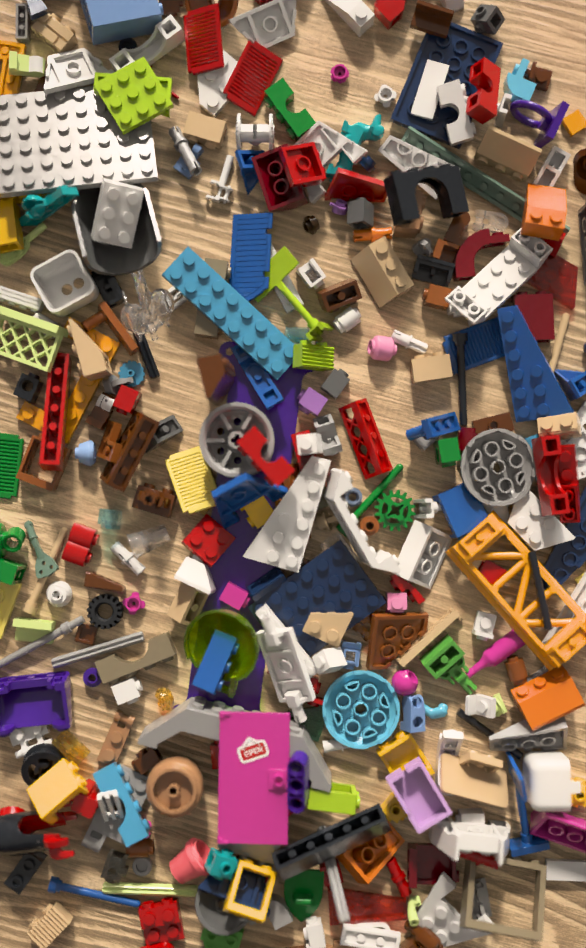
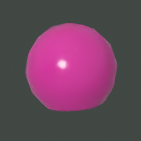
M400 669L393 675L391 685L398 695L407 696L416 691L418 679L411 670Z

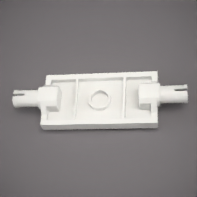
M262 614L259 619L264 630H259L256 636L279 702H286L292 710L295 723H302L307 720L302 704L306 701H313L316 695L293 627L276 628L272 614Z

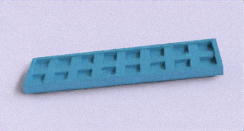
M187 247L162 274L163 278L276 381L293 363L294 343L191 248Z

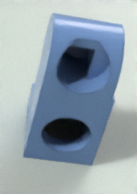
M422 695L404 696L402 699L403 721L400 722V730L409 733L425 731V708Z

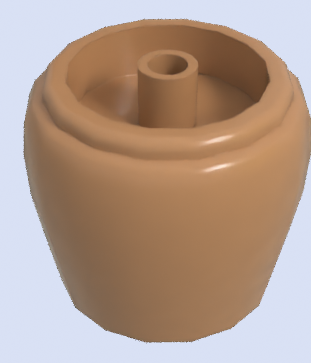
M182 755L170 756L158 762L147 778L145 787L147 800L152 808L163 816L176 818L192 812L201 801L204 791L203 775L196 762Z

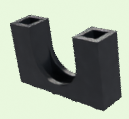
M444 164L439 168L428 166L423 168V170L411 168L406 172L395 170L390 172V176L383 180L394 226L411 224L420 219L415 195L418 183L426 184L434 190L439 200L443 219L459 217L469 211L459 165L451 166L450 164Z

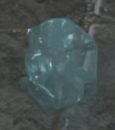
M99 508L98 524H101V528L120 530L122 511Z

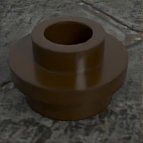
M313 215L304 217V230L312 235L315 234L320 228L318 220Z

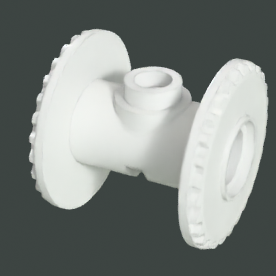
M238 113L236 118L237 150H241L242 142H249L253 146H258L260 143H269V150L273 149V114H269V124H241V113Z

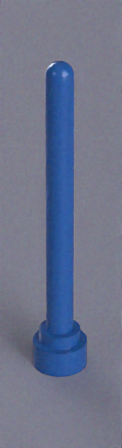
M55 876L51 877L47 890L49 893L55 894L56 892L64 891L138 908L141 904L137 899L115 894H104L102 891L63 883V880H59L60 878Z

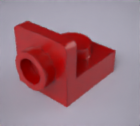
M313 676L310 680L315 694H318L321 683L318 682L319 678L317 676ZM316 696L313 701H308L307 704L318 707L319 704L323 705L324 698Z

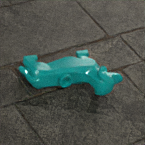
M376 115L371 125L361 122L349 125L348 121L344 120L341 134L359 146L367 140L378 141L384 135L381 115ZM343 150L339 153V161L336 167L329 163L326 178H330V182L338 167L352 171L354 163Z

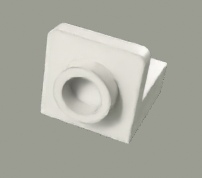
M477 610L472 633L477 635V639L487 641L488 638H494L493 630L497 615Z
M479 693L467 695L465 714H476L490 719L495 718L496 698Z

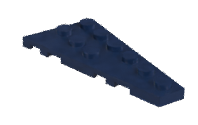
M586 486L580 496V522L565 524V527L574 535L575 539L554 545L543 565L560 585L586 561ZM542 578L543 587H544V589L546 590V589L549 588L550 586H549V584Z

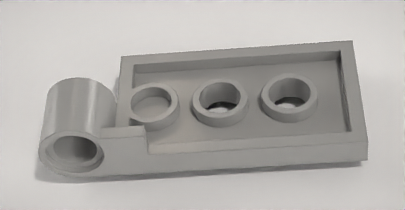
M121 764L125 772L123 776L125 782H129L134 788L132 797L134 801L138 800L142 807L147 797L145 787L148 776L141 775L140 772H136ZM110 796L114 808L115 800L113 796ZM104 797L103 800H104V803H105L107 812H110V811H109V808H108V805H107V802H106V799H105V797ZM98 807L81 845L99 853L106 837L125 844L118 828L125 819L126 809L124 811V818L120 819V816H116L117 820H112V817H110L109 821L105 822L101 809Z

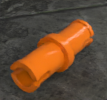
M370 227V229L353 230V241L375 242V240L383 236L391 240L392 228L375 229V227Z

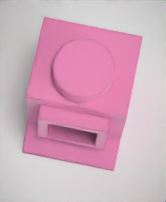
M385 591V600L387 601L386 613H405V610H407V593L405 591L401 593Z

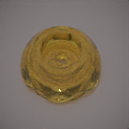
M164 687L158 688L155 693V697L158 699V706L162 708V711L170 710L174 704L171 691Z

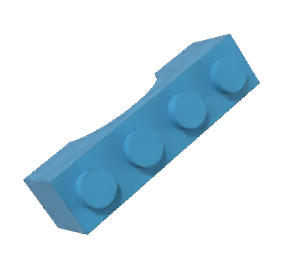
M115 761L94 772L92 775L100 792L117 790L119 797L125 805V819L118 830L126 847L147 837L151 829L150 824L146 818L143 819L141 816V805L138 800L134 801L132 797L134 791L129 782L126 783L123 778L125 772L122 765H117Z

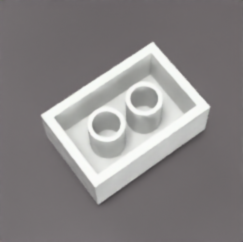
M106 178L102 179L91 237L94 241L132 249L144 195L142 187Z

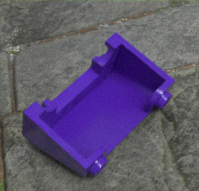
M69 671L0 678V737H7L11 735L15 728L52 724L53 728L57 729V731H65L71 728L72 705Z

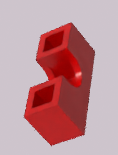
M485 57L470 68L469 82L478 91L467 98L466 114L482 125L497 116L501 68Z
M253 426L237 441L239 445L237 449L244 457L249 455L253 460L251 465L258 472L262 470L266 474L264 479L271 486L275 484L278 487L295 472V469L283 456L274 462L263 460L261 449L268 440Z

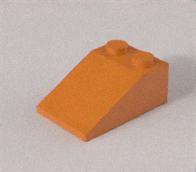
M528 183L520 235L559 241L566 221V189Z
M389 821L388 823L392 831L336 856L358 883L369 884L405 842Z

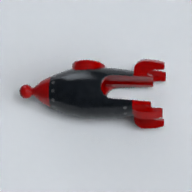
M67 802L62 808L70 807L72 802ZM15 806L3 807L0 809V856H23L49 850V855L54 860L67 859L74 856L75 850L61 849V847L68 846V837L61 838L60 834L33 833L38 830L66 825V821L78 818L77 813L74 811H57L55 814L58 820L51 825L41 819L38 811H25Z

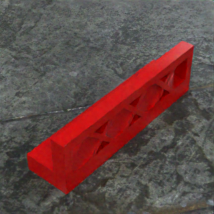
M367 399L357 400L339 408L365 480L393 470ZM349 408H352L353 419H350L346 412ZM355 426L358 427L361 432L359 437L356 436L354 433ZM362 444L367 448L366 455L360 449ZM368 462L373 464L374 473H369Z

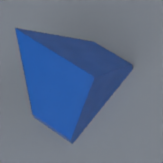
M264 150L235 151L236 162L247 195L250 194L259 181L251 157L264 153Z
M555 369L554 374L570 401L586 394V371Z

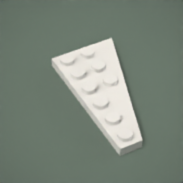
M311 456L243 557L299 573L331 460Z

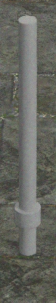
M81 615L70 622H64L58 629L1 659L0 668L53 639L72 632L75 627L85 623L84 617Z

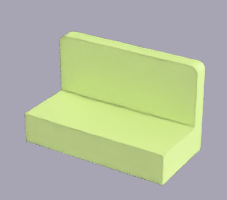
M16 617L13 619L12 625L16 627L15 640L34 642L54 631L56 621ZM54 639L46 644H52Z

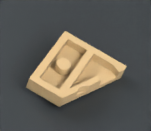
M311 612L302 631L338 648L354 613Z

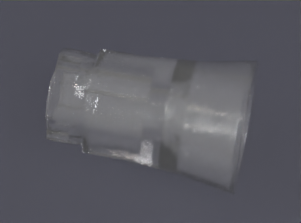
M165 524L127 534L129 544L136 559L171 541Z

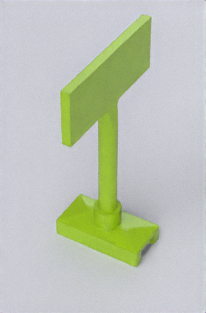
M284 246L270 259V272H265L264 277H269V289H266L255 300L259 303L277 287L308 323L307 326L310 328V331L305 334L310 341L321 342L323 338L320 335L323 334V331L332 332L334 328L330 323L319 322L316 318H313L283 283V279L300 264Z

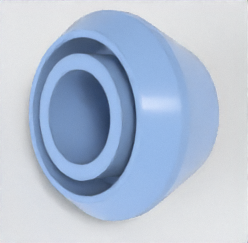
M92 440L80 443L75 448V459H78L79 463L87 466L94 465L96 462V444Z

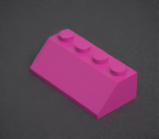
M532 811L530 834L586 853L585 819L571 816L565 812Z

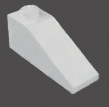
M325 0L359 37L373 25L375 14L362 0Z

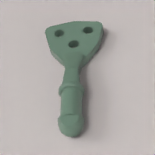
M26 521L24 527L37 555L35 564L36 577L41 579L51 576L59 569V566L40 547L33 523Z

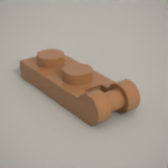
M117 710L98 755V761L107 765L115 761L117 763L135 721V716H127L123 714V711ZM120 721L126 723L125 728L118 725Z

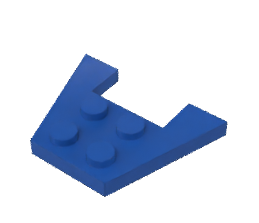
M244 473L235 477L230 482L220 485L211 493L223 528L226 529L240 520L235 512L238 509L264 495L272 502H275L285 496L288 488L282 485L277 487L275 484L271 486L262 478Z

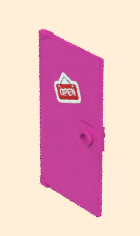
M220 711L217 843L288 845L287 765L289 763L290 713Z

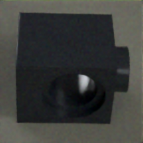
M31 372L28 375L22 373L13 394L36 403L44 382L39 380L40 376ZM32 382L33 389L27 392L26 384Z

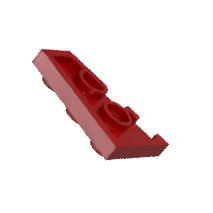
M339 167L324 197V201H331V198L349 201V199L363 197L369 202H385L387 194L384 181Z

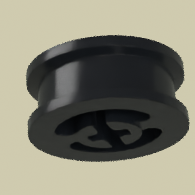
M48 743L37 744L31 747L24 756L21 768L24 782L30 787L51 769L54 763L57 764L62 758L66 759L64 752L59 747Z

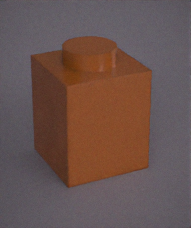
M430 284L428 289L424 288L422 300H425L423 306L446 311L449 303L445 301V298L453 289Z

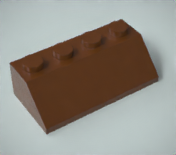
M219 353L197 359L206 399L216 406L222 404L234 384L233 377H236L234 365L227 360V357L224 358Z

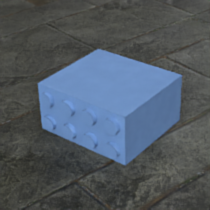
M80 0L93 45L153 34L155 25L162 21L161 15H164L162 3H158V0Z

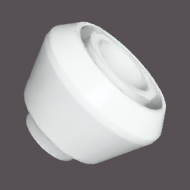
M55 581L48 586L46 598L51 605L63 607L71 601L72 589L64 581Z

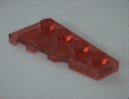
M327 886L330 926L343 925L338 920L331 886ZM343 888L350 917L348 924L408 920L406 898Z

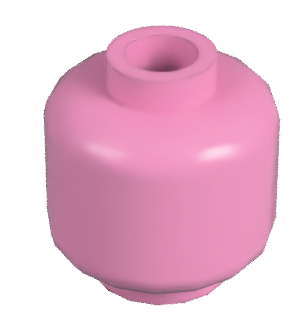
M376 335L373 339L369 340L367 352L373 360L387 362L391 360L392 356L396 355L397 345L394 344V340L391 337Z

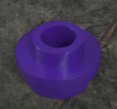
M89 668L83 674V681L89 687H96L102 682L97 668ZM91 674L95 675V681L90 680L89 676Z

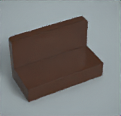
M418 0L410 28L446 39L454 11Z

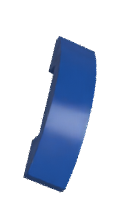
M238 345L230 348L267 410L284 401L268 373Z

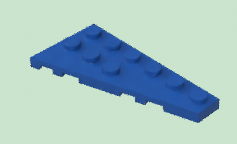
M518 305L498 308L497 313L516 423L574 413Z

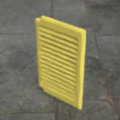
M200 446L169 455L170 459H166L165 464L182 512H189L190 515L216 506L211 492L217 489L210 467L200 451Z

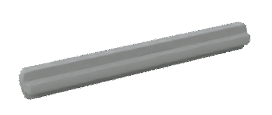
M140 631L55 657L51 660L52 666L56 669L143 642L145 640L144 634Z
M320 826L317 828V831L327 828V826ZM334 857L325 861L338 920L340 924H345L350 921Z

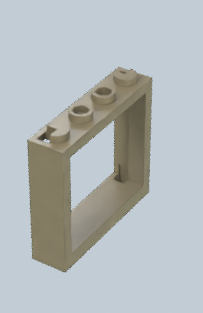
M510 856V859L505 858L502 864L536 871L532 930H526L472 919L476 865L475 862L465 859L459 927L529 941H543L547 866L540 865L538 860H528V862L521 861V857Z

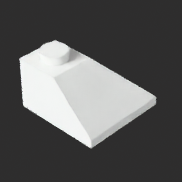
M195 554L192 557L187 556L174 578L209 595L215 593L216 587L208 566Z

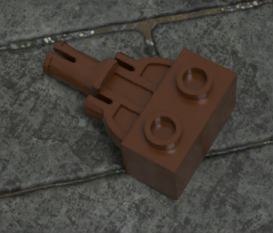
M144 482V486L138 485L132 507L171 518L177 496L173 495L174 491L165 488L162 491L155 490V485Z

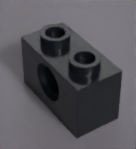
M44 852L24 855L4 884L20 895L48 855Z

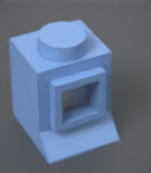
M341 640V650L347 663L343 667L344 669L354 670V666L359 667L361 642L353 643Z

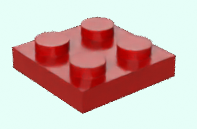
M206 514L181 543L211 568L236 538Z

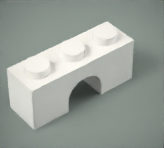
M458 79L436 86L440 108L452 107L458 112V119L446 125L450 147L473 140V134H476L474 122L470 123L469 115L466 114L467 103L465 104L464 96H466L465 85L460 84Z

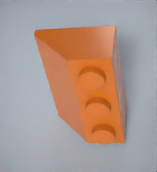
M563 665L510 690L516 706L532 731L585 706L575 683Z

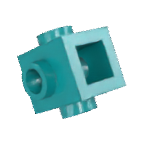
M211 847L204 867L216 879L223 880L226 878L231 880L233 873L237 870L238 860L233 855V851L227 848L220 850Z

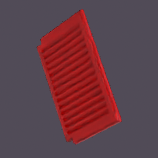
M219 3L188 11L187 15L183 16L188 73L198 75L224 68Z
M248 41L223 90V93L227 95L226 99L255 117L265 98L264 91L271 86L283 60L258 42L254 41L252 43Z

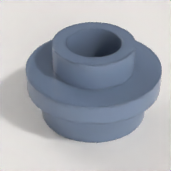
M352 488L343 494V497L351 507L359 505L362 501V493L357 488ZM352 493L356 495L354 501L349 499V495Z

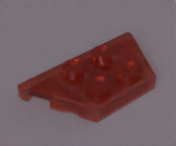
M549 255L538 271L526 283L539 291H547V294L553 293L555 301L570 310L574 309L578 267L558 255L556 257Z

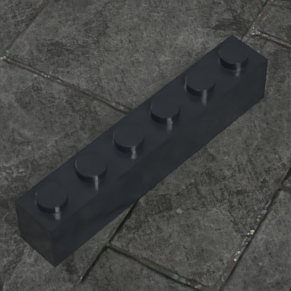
M380 803L272 852L271 855L276 870L284 881L392 830Z

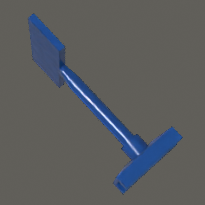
M506 751L508 770L515 783L516 800L522 829L520 832L521 837L510 839L509 848L511 856L517 857L549 850L550 844L548 840L530 834L525 802H528L525 781L511 753Z

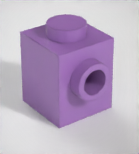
M310 387L307 390L302 389L297 397L300 400L298 402L299 410L307 415L311 413L315 417L318 416L328 401L327 398Z

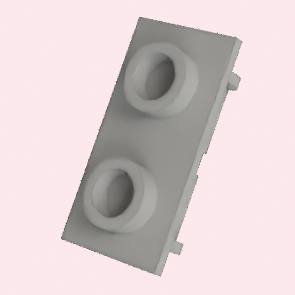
M485 877L475 879L472 909L473 920L480 918L484 914L488 918L492 916Z

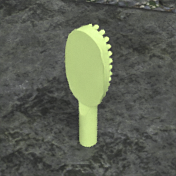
M43 222L23 237L24 249L0 254V263L4 266H9L17 262L29 250L30 242L48 227Z

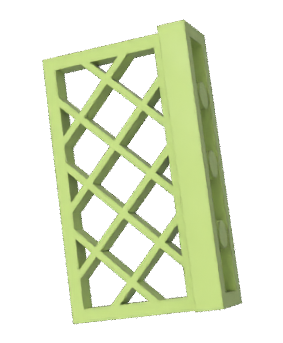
M0 306V339H2L4 345L0 348V355L51 373L63 336L68 337V330ZM6 320L8 321L10 328L6 331H3L2 327L4 321ZM23 326L25 333L18 337L16 330ZM38 331L40 339L33 342L31 335ZM12 333L14 340L8 343L5 336ZM55 337L53 346L48 347L46 340ZM27 338L29 345L22 348L20 341ZM42 343L45 350L38 354L35 347ZM16 344L18 352L12 355L10 347ZM32 350L34 357L27 360L24 353ZM47 355L48 361L44 367L41 364L40 358Z

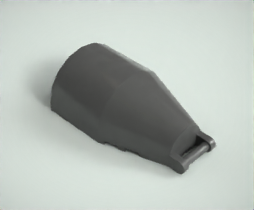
M141 183L131 184L142 187L144 190L132 249L92 239L91 232L101 187L78 190L79 195L73 199L71 210L82 257L90 270L102 275H126L144 269L152 264L160 255L162 247L161 237L149 192Z

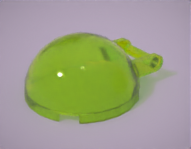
M227 609L208 610L195 617L186 629L184 635L186 658H190L193 665L199 669L215 629L239 640L238 644H240L239 650L236 655H232L230 671L228 674L225 673L222 679L223 681L230 682V685H223L220 691L228 694V697L234 698L238 681L247 678L257 663L260 648L258 636L253 625L243 615Z

